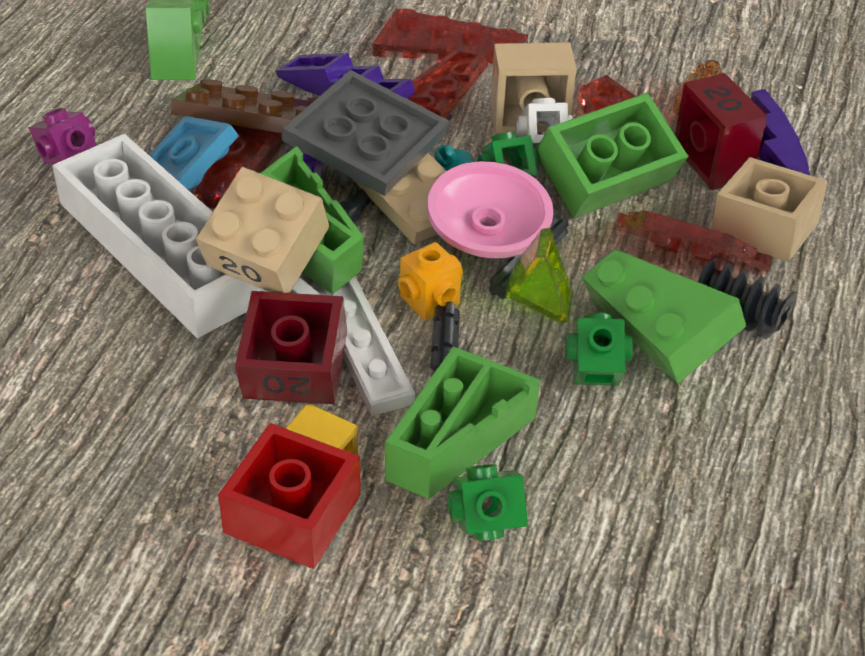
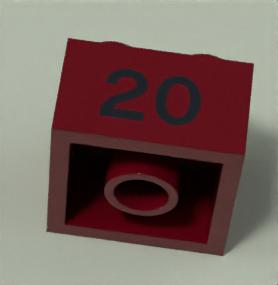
M725 73L684 82L675 136L688 155L687 163L711 190L723 188L750 157L758 160L767 115Z
M251 291L235 363L243 399L335 405L347 336L343 296Z

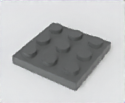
M350 70L283 127L282 141L293 147L297 146L300 151L385 196L448 134L450 121Z

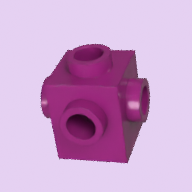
M58 108L42 116L44 120L28 127L34 139L35 147L46 164H56L97 146L94 139L95 129L83 112L66 111L65 108Z

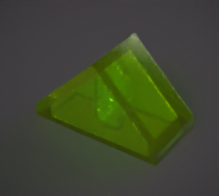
M544 228L540 230L513 266L506 297L558 323H566L569 321L574 292L551 229Z

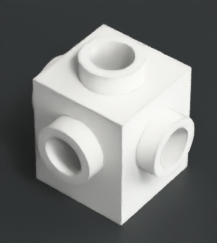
M554 98L533 99L532 103L528 104L522 111V116H517V137L531 135L532 144L537 150L544 135L537 134V124H545L548 128L573 119L572 115H568V103H555Z

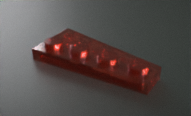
M457 47L412 80L415 93L407 99L446 119L488 67L487 52Z

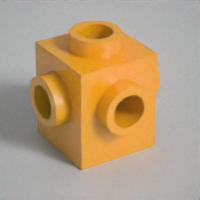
M437 242L401 257L400 278L398 279L400 297L424 321L433 317L434 308L438 304L445 306L446 302L450 301L455 306L459 305L461 278L463 276L462 265L454 255L449 254Z

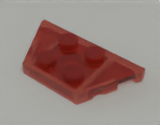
M649 211L629 212L628 215L619 212L614 225L616 230L649 239L650 242L654 243L653 247L673 254H678L679 248L691 251V254L695 255V260L706 264L712 257L717 255L719 257L718 264L720 260L730 261L736 265L768 274L773 258L770 255L756 252L757 248L742 242L730 234Z

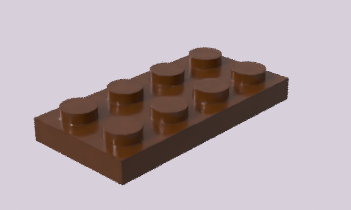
M204 79L200 80V83L187 88L185 92L171 99V114L282 133L283 127L318 97L308 98L307 101L295 99L294 94L290 92L274 91L271 94L259 93L258 88L254 86L239 85L235 88L222 86L221 81Z

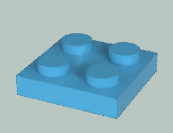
M185 116L155 147L149 156L186 189L190 190L200 184L203 180V175L215 161L222 159L228 153L229 146L239 135L231 124Z

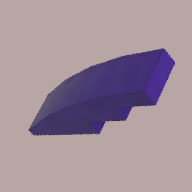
M349 53L298 55L276 70L278 78L319 96L350 70L406 99L415 93L411 78L384 79L379 65L353 66Z
M766 89L752 91L750 99L767 115L766 127L759 149V160L810 175L808 161L798 135L783 110Z

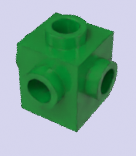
M515 132L491 136L492 142L480 148L481 154L478 155V162L504 164L503 159H505L508 165L518 168L532 177L538 175V156L532 144L531 135L515 137Z
M591 313L584 318H578L573 333H566L565 360L573 361V385L619 386L625 374V362L631 363L633 354L632 335H625L624 319H612V316L606 313Z
M487 464L467 467V476L453 477L455 491H448L447 493L451 522L458 521L459 528L466 534H473L474 540L500 539L504 537L505 529L528 527L522 474L513 470L497 472V465ZM489 497L487 505L482 507L483 500Z

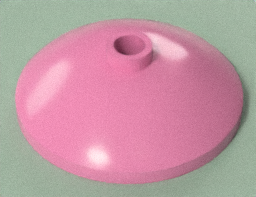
M471 162L446 171L434 182L428 195L427 214L437 234L458 250L483 258H507L528 252L545 239L551 228L553 204L545 188L528 173L513 166L497 162Z

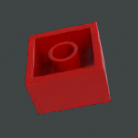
M269 423L218 494L223 533L315 569L361 495L360 456Z

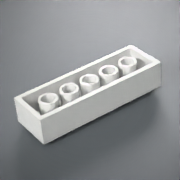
M122 134L52 165L60 204L196 338L246 313L251 291H266L207 265L196 237L211 216L212 211L126 134Z

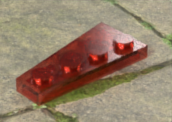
M396 8L372 44L373 56L385 57L386 51L403 52V58L418 59V53L438 54L439 60L453 61V59L462 56H470L471 61L474 63L493 64L494 44L528 43V34L518 33L512 29L483 26L478 22L453 20L443 15L433 16L418 13L412 9Z

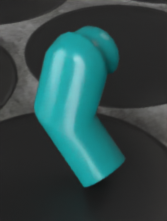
M448 144L439 146L434 154L435 160L446 171L462 164L476 162L469 152L453 149Z

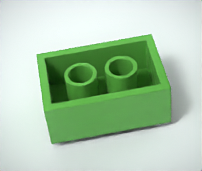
M648 93L548 127L536 150L540 163L573 218L671 182L688 158L685 150Z

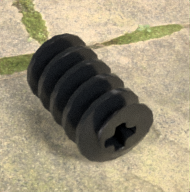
M717 255L712 257L702 270L698 283L738 298L746 323L745 330L750 332L758 327V336L763 339L770 338L776 331L778 332L789 317L798 293L792 291L782 300L780 299V284L776 283L768 292H765V277L760 276L750 285L748 284L749 270L744 268L735 278L732 276L734 263L728 261L721 270H718L719 257Z

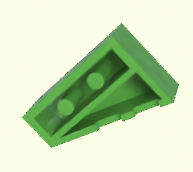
M150 0L145 8L151 80H195L203 26L206 24V15H210V0Z
M296 146L260 174L322 198L329 228L302 273L333 295L362 271L364 236L336 199L332 200L323 188L322 179L317 172H311L303 161V153Z
M616 249L582 276L593 304L603 313L611 315L612 319H624L625 334L632 335L633 342L677 384L746 327L738 298Z
M453 346L385 441V481L430 499L454 480L453 477H459L466 471L467 467L475 465L536 418L540 379Z

